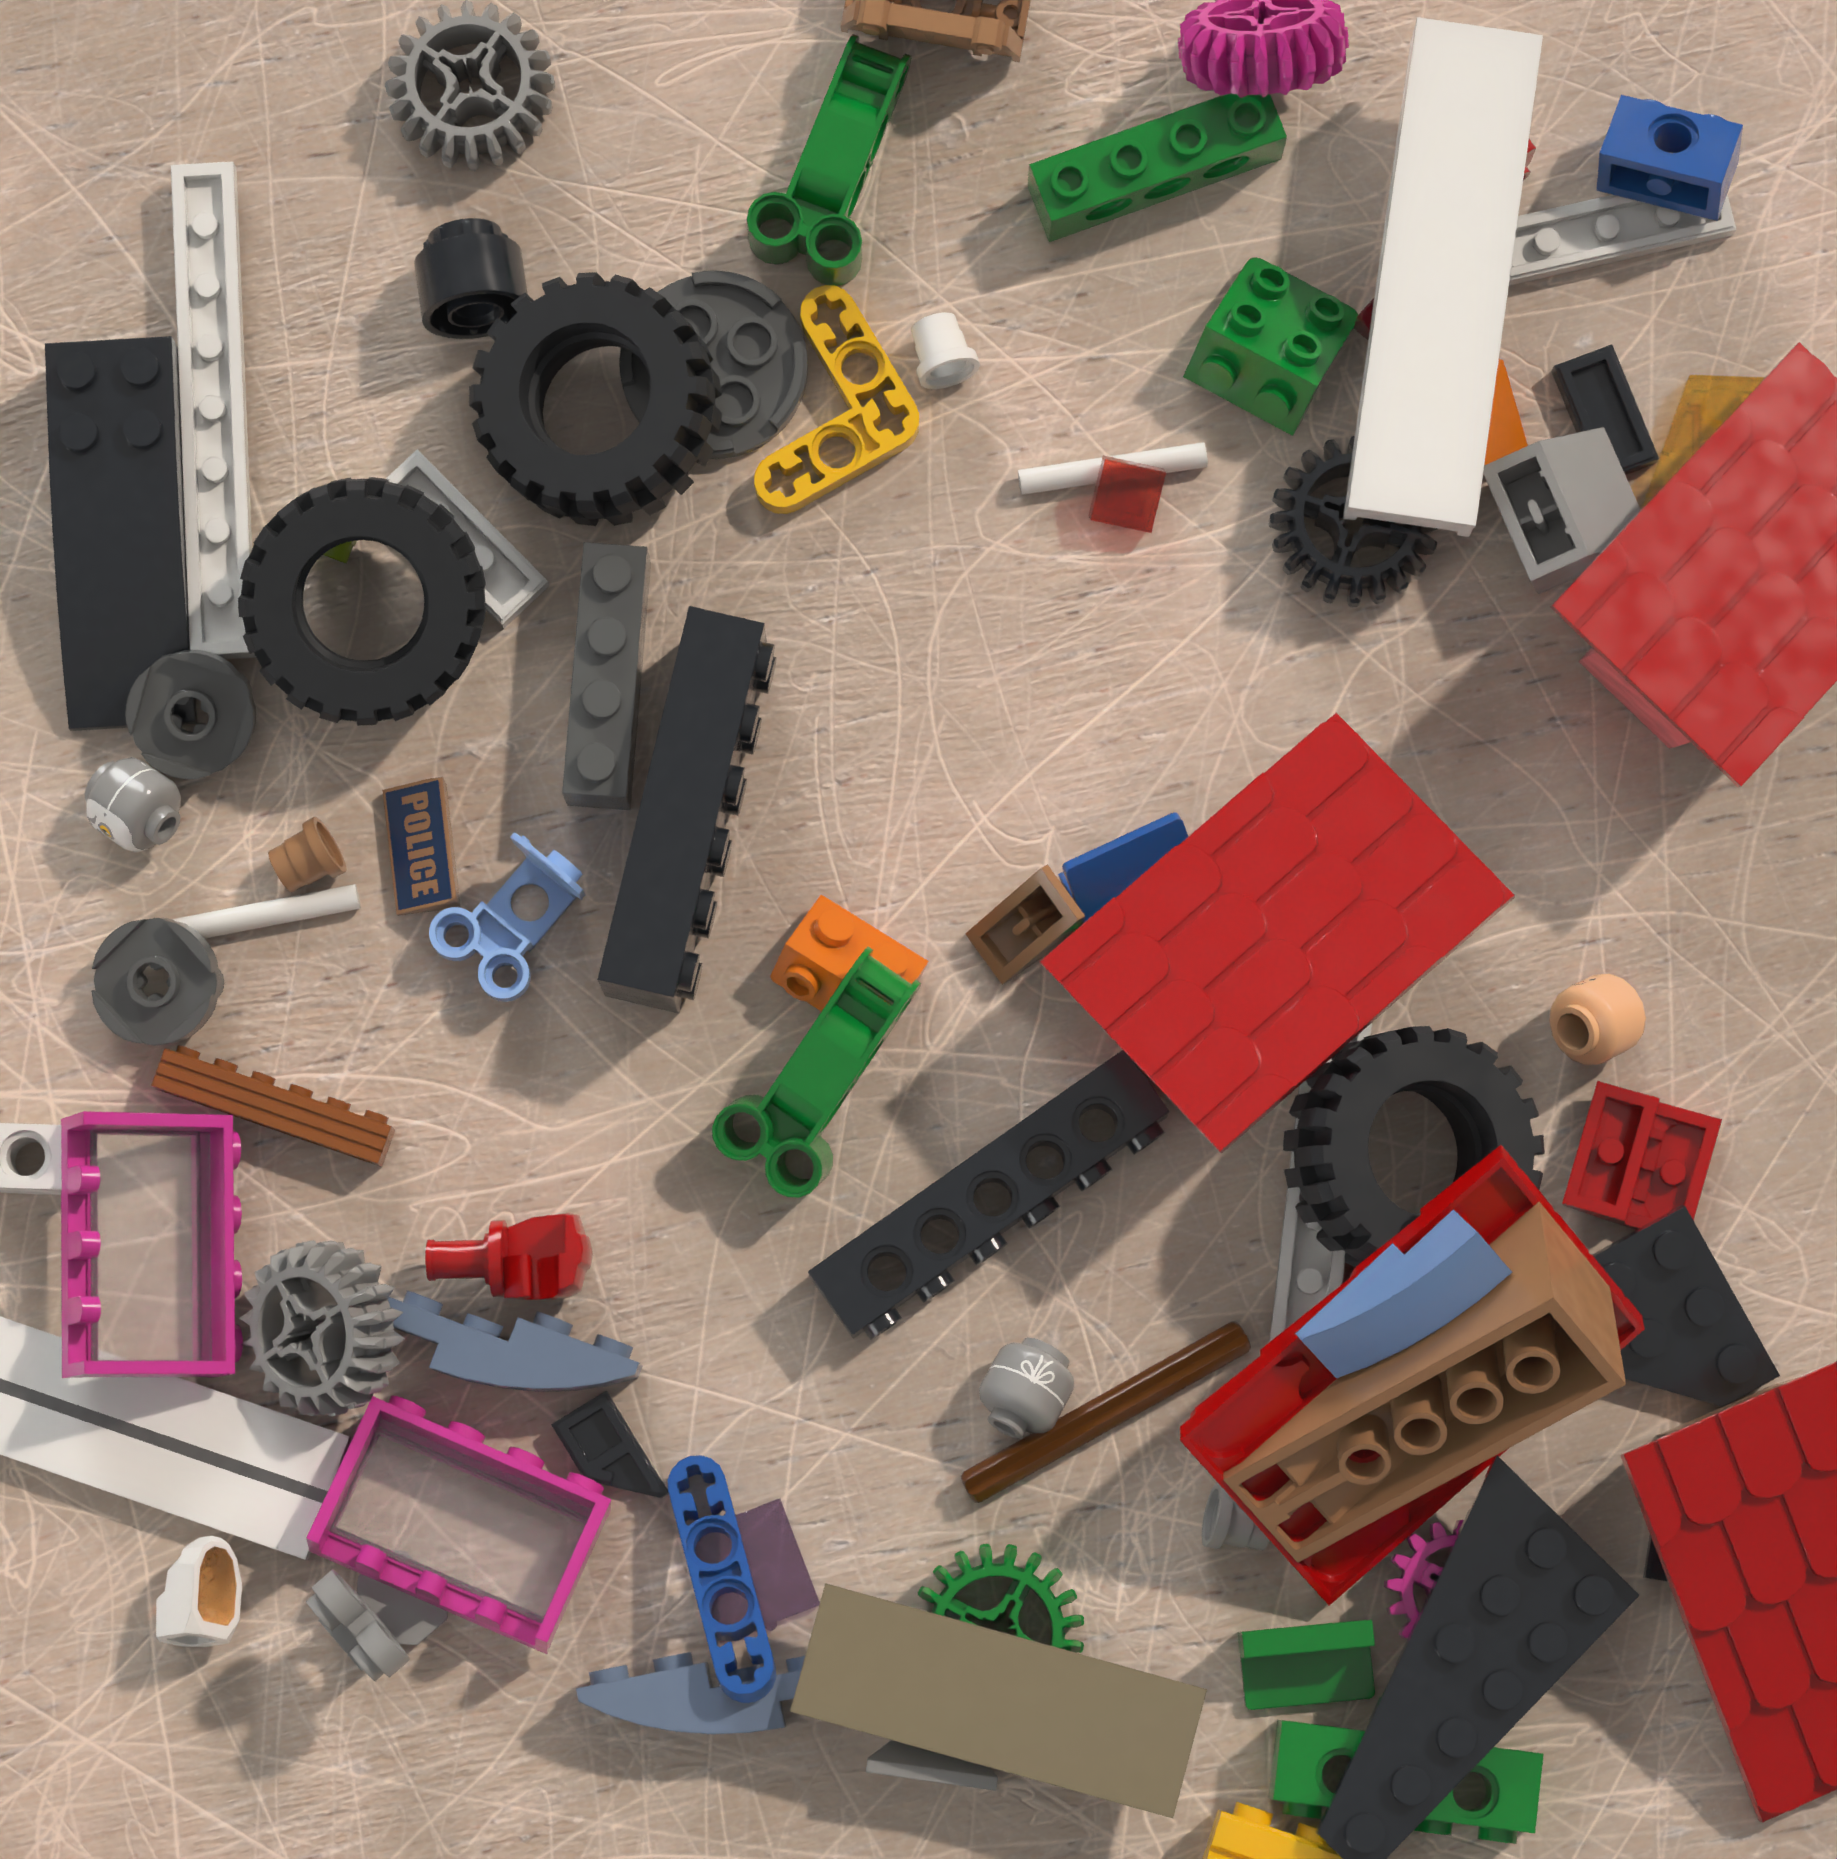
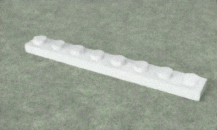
M234 162L171 165L190 650L210 652L224 659L253 658L256 656L254 653L249 654L243 635L246 633L243 618L239 617L238 597L241 596L243 581L240 577L245 560L249 557L252 550L237 169Z

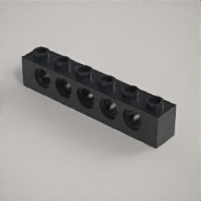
M1122 1050L808 1271V1275L851 1337L854 1339L865 1331L869 1339L873 1340L902 1319L896 1308L916 1294L925 1303L950 1286L955 1280L949 1271L969 1257L977 1266L1005 1247L1008 1243L1001 1234L1023 1220L1030 1229L1055 1212L1060 1205L1054 1197L1074 1183L1082 1192L1113 1170L1106 1161L1126 1146L1135 1155L1161 1137L1165 1132L1159 1123L1167 1118L1170 1111L1136 1063ZM1092 1109H1100L1110 1114L1115 1123L1114 1135L1103 1142H1094L1087 1139L1079 1128V1119L1085 1112ZM1038 1146L1054 1148L1062 1157V1171L1051 1179H1041L1034 1176L1026 1164V1157L1029 1152ZM985 1183H998L1008 1190L1011 1197V1205L1003 1214L987 1216L976 1208L973 1199L974 1193ZM943 1219L955 1226L959 1240L952 1250L947 1253L938 1254L929 1251L923 1245L920 1235L924 1226L930 1221ZM883 1256H891L898 1259L906 1270L904 1282L898 1288L891 1291L877 1289L868 1278V1270L871 1264Z

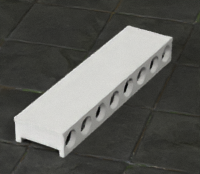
M1417 17L1410 41L1343 519L1356 520L1357 517L1444 529L1457 531L1458 536L1469 537L1473 528L1476 527L1543 35Z

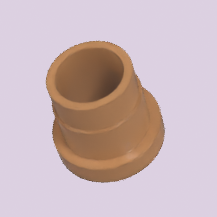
M316 816L302 823V831L268 851L269 860L275 873L285 888L291 893L307 884L310 885L326 875L336 878L347 871L345 860L336 841L327 827Z

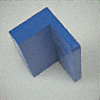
M1173 812L1065 862L1062 866L1063 872L1059 873L1058 876L1062 885L1085 915L1084 923L1113 897L1116 898L1173 847L1182 843L1188 837L1185 825L1179 814Z

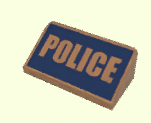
M430 778L382 790L397 916L440 911L450 907L461 908L447 784L444 778Z

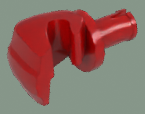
M566 1213L533 1217L511 1227H507L505 1220H492L489 1226V1233H485L484 1240H427L425 1251L426 1275L429 1281H435L436 1279L484 1278L486 1285H490L493 1297L522 1300L566 1299L581 1292L586 1272L591 1267L593 1251L590 1238L585 1234L580 1215Z

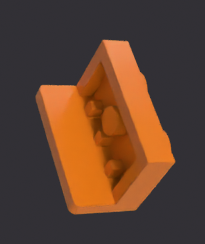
M820 895L785 943L770 978L773 982L783 987L792 997L805 1001L822 1012L850 968L867 947L874 950L873 958L911 984L915 980L920 979L929 961L825 896Z

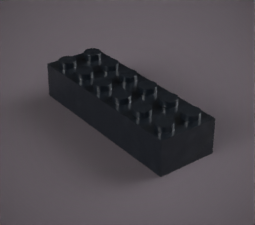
M693 606L688 608L597 979L606 997L674 1013H680L683 998L695 999L702 971V963L699 962L700 954L694 953L698 936L709 939L717 909V901H714L715 892L709 891L713 875L724 877L732 847V840L729 839L730 830L725 829L728 814L736 816L740 814L747 779L744 778L745 768L740 767L743 753L754 754L762 718L759 717L760 706L754 704L757 692L769 693L777 657L773 656L775 644L767 643L765 623Z

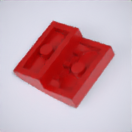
M1597 1081L1562 1205L1635 1230L1681 1205L1686 1206L1694 1221L1722 1119L1661 1103L1660 1098Z

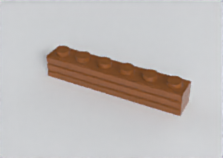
M181 1045L177 1046L176 1051L164 1049L151 1084L156 1090L228 1115H233L234 1117L373 1165L383 1166L395 1133V1129L387 1125L389 1117L370 1110H366L364 1116L349 1111L351 1104L332 1097H328L326 1103L312 1099L313 1091L298 1085L290 1084L289 1090L274 1086L276 1079L260 1072L253 1071L251 1077L236 1073L238 1065L219 1058H215L213 1064L199 1060L200 1052Z

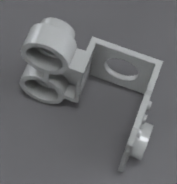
M392 1551L417 1562L407 1551ZM333 1569L312 1587L315 1594L306 1601L320 1619L318 1621L360 1670H364L374 1681L378 1680L383 1674L390 1678L410 1660L399 1644H420L448 1618V1611L362 1574L358 1576L356 1592Z

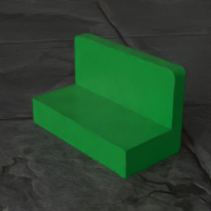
M1372 1619L1237 1632L1244 1701L1246 1708L1250 1710L1370 1699L1375 1695L1370 1646H1375Z

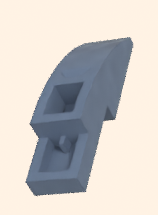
M407 1291L403 1302L391 1297L388 1298L391 1308L403 1312L393 1321L395 1329L438 1344L429 1368L468 1382L502 1389L534 1392L578 1391L607 1387L637 1379L643 1367L639 1362L629 1359L633 1347L597 1334L593 1345L569 1336L573 1327L572 1324L538 1311L533 1323L518 1317L509 1341L499 1338L503 1326L467 1313L463 1324L439 1316L443 1304L425 1296Z
M691 1652L653 1659L655 1673L630 1678L627 1665L589 1672L591 1685L576 1688L579 1702L607 1715L639 1725L675 1732L732 1734L785 1728L786 1723L781 1701L794 1699L805 1656L786 1659L788 1673L776 1675L771 1691L764 1698L750 1703L732 1700L723 1692L721 1686L713 1688L708 1662L693 1664ZM760 1665L737 1669L728 1673V1676L738 1675L741 1678L742 1684H750L755 1681L754 1671L760 1668Z

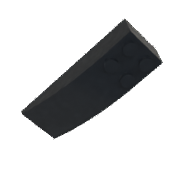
M172 336L45 343L52 533L68 728L70 731L128 728L125 715L127 699L139 675L164 655L190 650L178 347ZM190 697L186 705L176 704L174 707V714L183 718V725L197 724L196 698Z

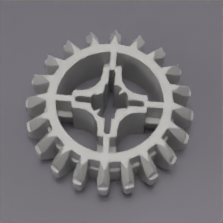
M468 0L462 3V16L453 18L448 7L441 4L437 9L440 22L433 26L428 19L419 16L415 23L421 37L418 39L411 35L401 34L398 42L406 55L390 56L388 65L390 71L397 75V77L391 78L385 83L387 95L397 99L389 107L393 120L405 121L401 132L406 141H414L421 138L419 149L426 158L434 155L442 147V161L444 166L449 168L453 167L457 162L459 154H465L468 168L476 171L480 165L479 154L489 153L494 165L500 166L504 162L501 148L508 144L514 152L522 154L526 147L520 133L524 132L531 136H540L543 130L542 125L534 115L543 116L549 115L552 112L551 100L543 95L555 89L554 76L543 72L551 65L550 55L546 50H535L540 40L538 33L534 29L520 33L522 23L517 14L512 13L499 23L498 7L492 2L484 9L481 17L475 15L473 3ZM478 44L472 52L465 55H454L447 52L462 45ZM505 55L516 64L521 72L520 87L514 102L505 96L503 87L495 82L501 72L499 63ZM428 70L436 74L438 83L445 88V92L440 98L442 108L436 116H433L421 102V86ZM472 77L480 78L482 88L473 93L470 87L469 94L461 93L459 83L467 78L470 83L472 82ZM477 115H485L494 119L492 122L481 126L462 127L470 118Z
M314 1240L297 1243L296 1247L281 1250L276 1255L270 1256V1264L255 1271L258 1285L253 1286L252 1289L244 1293L253 1309L240 1317L242 1321L250 1326L251 1336L241 1345L254 1349L256 1359L249 1369L266 1374L263 1391L279 1392L280 1406L298 1407L301 1415L317 1416L328 1414L331 1417L345 1414L348 1412V1409L365 1406L367 1402H370L373 1393L380 1392L382 1388L389 1385L386 1372L392 1371L394 1367L400 1364L391 1348L397 1346L405 1339L394 1331L393 1321L403 1312L390 1307L388 1298L395 1287L378 1283L381 1265L365 1263L364 1250L346 1249L343 1242L332 1240L316 1243Z

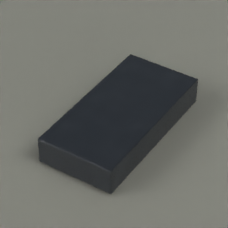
M1612 344L1553 367L1552 375L1576 433L1604 427L1625 475L1657 463L1659 460L1658 454Z

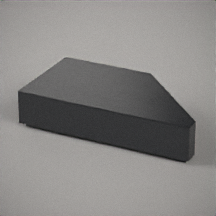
M607 1390L551 1424L581 1475L599 1484L658 1498H663L669 1494L668 1489Z

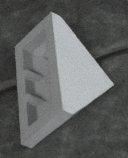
M890 1740L869 1756L866 1766L867 1773L996 1791L998 1781L997 1775L990 1767Z

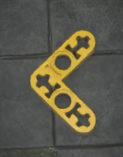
M823 285L810 291L801 304L800 319L806 338L849 410L768 455L759 463L754 475L755 492L758 501L764 508L775 514H789L805 507L902 452L915 441L919 433V412L914 400L853 298L846 290L835 285ZM826 303L831 310L842 307L844 310L839 314V324L847 341L840 345L833 354H830L827 348L837 346L836 336L827 323H820L817 326L813 323L818 318L817 306ZM856 331L861 335V337L848 340ZM856 353L871 356L878 366L875 378L863 385L849 382L842 373L844 361L850 355ZM886 384H889L893 389L883 392V400L893 415L902 412L907 415L902 420L903 432L894 436L890 429H883L879 432L875 428L881 423L880 411L873 399L868 401L864 407L858 402L874 397ZM832 437H843L849 440L855 449V456L852 462L839 469L825 465L819 457V449L822 443ZM807 452L813 471L822 480L812 484L810 474L807 472L793 482L794 494L785 498L780 490L769 493L766 489L772 485L771 473L778 469L785 476H791L803 469V462L798 456Z

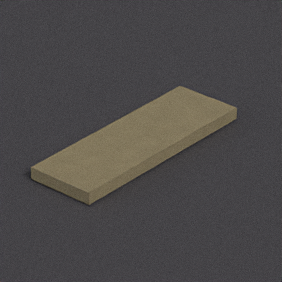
M825 1583L790 1712L1173 1818L1207 1689Z

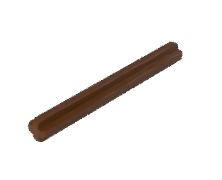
M1236 1321L1222 1326L1058 1418L1050 1431L1032 1433L967 1469L961 1475V1481L967 1493L975 1503L983 1502L1248 1353L1251 1349L1250 1341L1243 1328Z

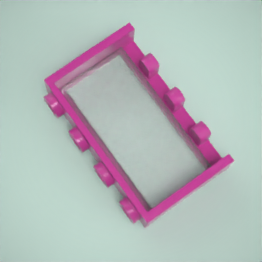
M83 1111L61 1119L62 1378H215L235 1374V1363L239 1362L242 1355L243 1345L241 1344L243 1343V1336L240 1326L235 1324V1298L241 1292L242 1269L240 1262L234 1260V1234L239 1231L241 1225L242 1208L239 1197L234 1195L233 1170L237 1169L240 1162L241 1141L239 1134L233 1131V1115Z
M391 1395L387 1403L372 1396L306 1537L309 1552L544 1654H548L554 1635L604 1523L611 1512V1499L602 1495L604 1487L596 1481L577 1473L569 1472L567 1478L563 1479L542 1469L545 1462L541 1458L523 1449L509 1447L507 1453H503L483 1444L485 1436L481 1432L465 1424L450 1421L448 1427L445 1428L424 1419L426 1410L405 1398Z

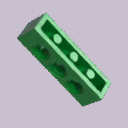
M1230 93L1029 164L1027 187L1050 243L1281 160L1287 135L1270 94L1264 98L1261 95H1247L1240 98L1237 94Z
M1277 1719L1268 1798L1284 1801L1282 1814L1321 1819L1323 1806L1328 1807L1334 1794L1327 1789L1323 1782V1767L1330 1758L1337 1755H1345L1352 1759L1365 1731ZM1493 1747L1470 1771L1480 1775L1485 1783L1486 1795L1483 1802L1474 1809L1464 1810L1455 1802L1452 1790L1414 1831L1452 1835L1453 1823L1479 1826L1477 1839L1517 1844L1518 1831L1535 1833L1544 1754Z

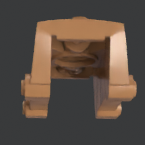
M845 0L840 26L841 32L848 33L849 30H855L868 35H879V39L888 40L890 36L972 50L975 56H982V54L1012 57L1014 62H1020L1031 0H1001L998 5L983 3V0H956L954 10L951 13L924 9L920 4L921 0Z

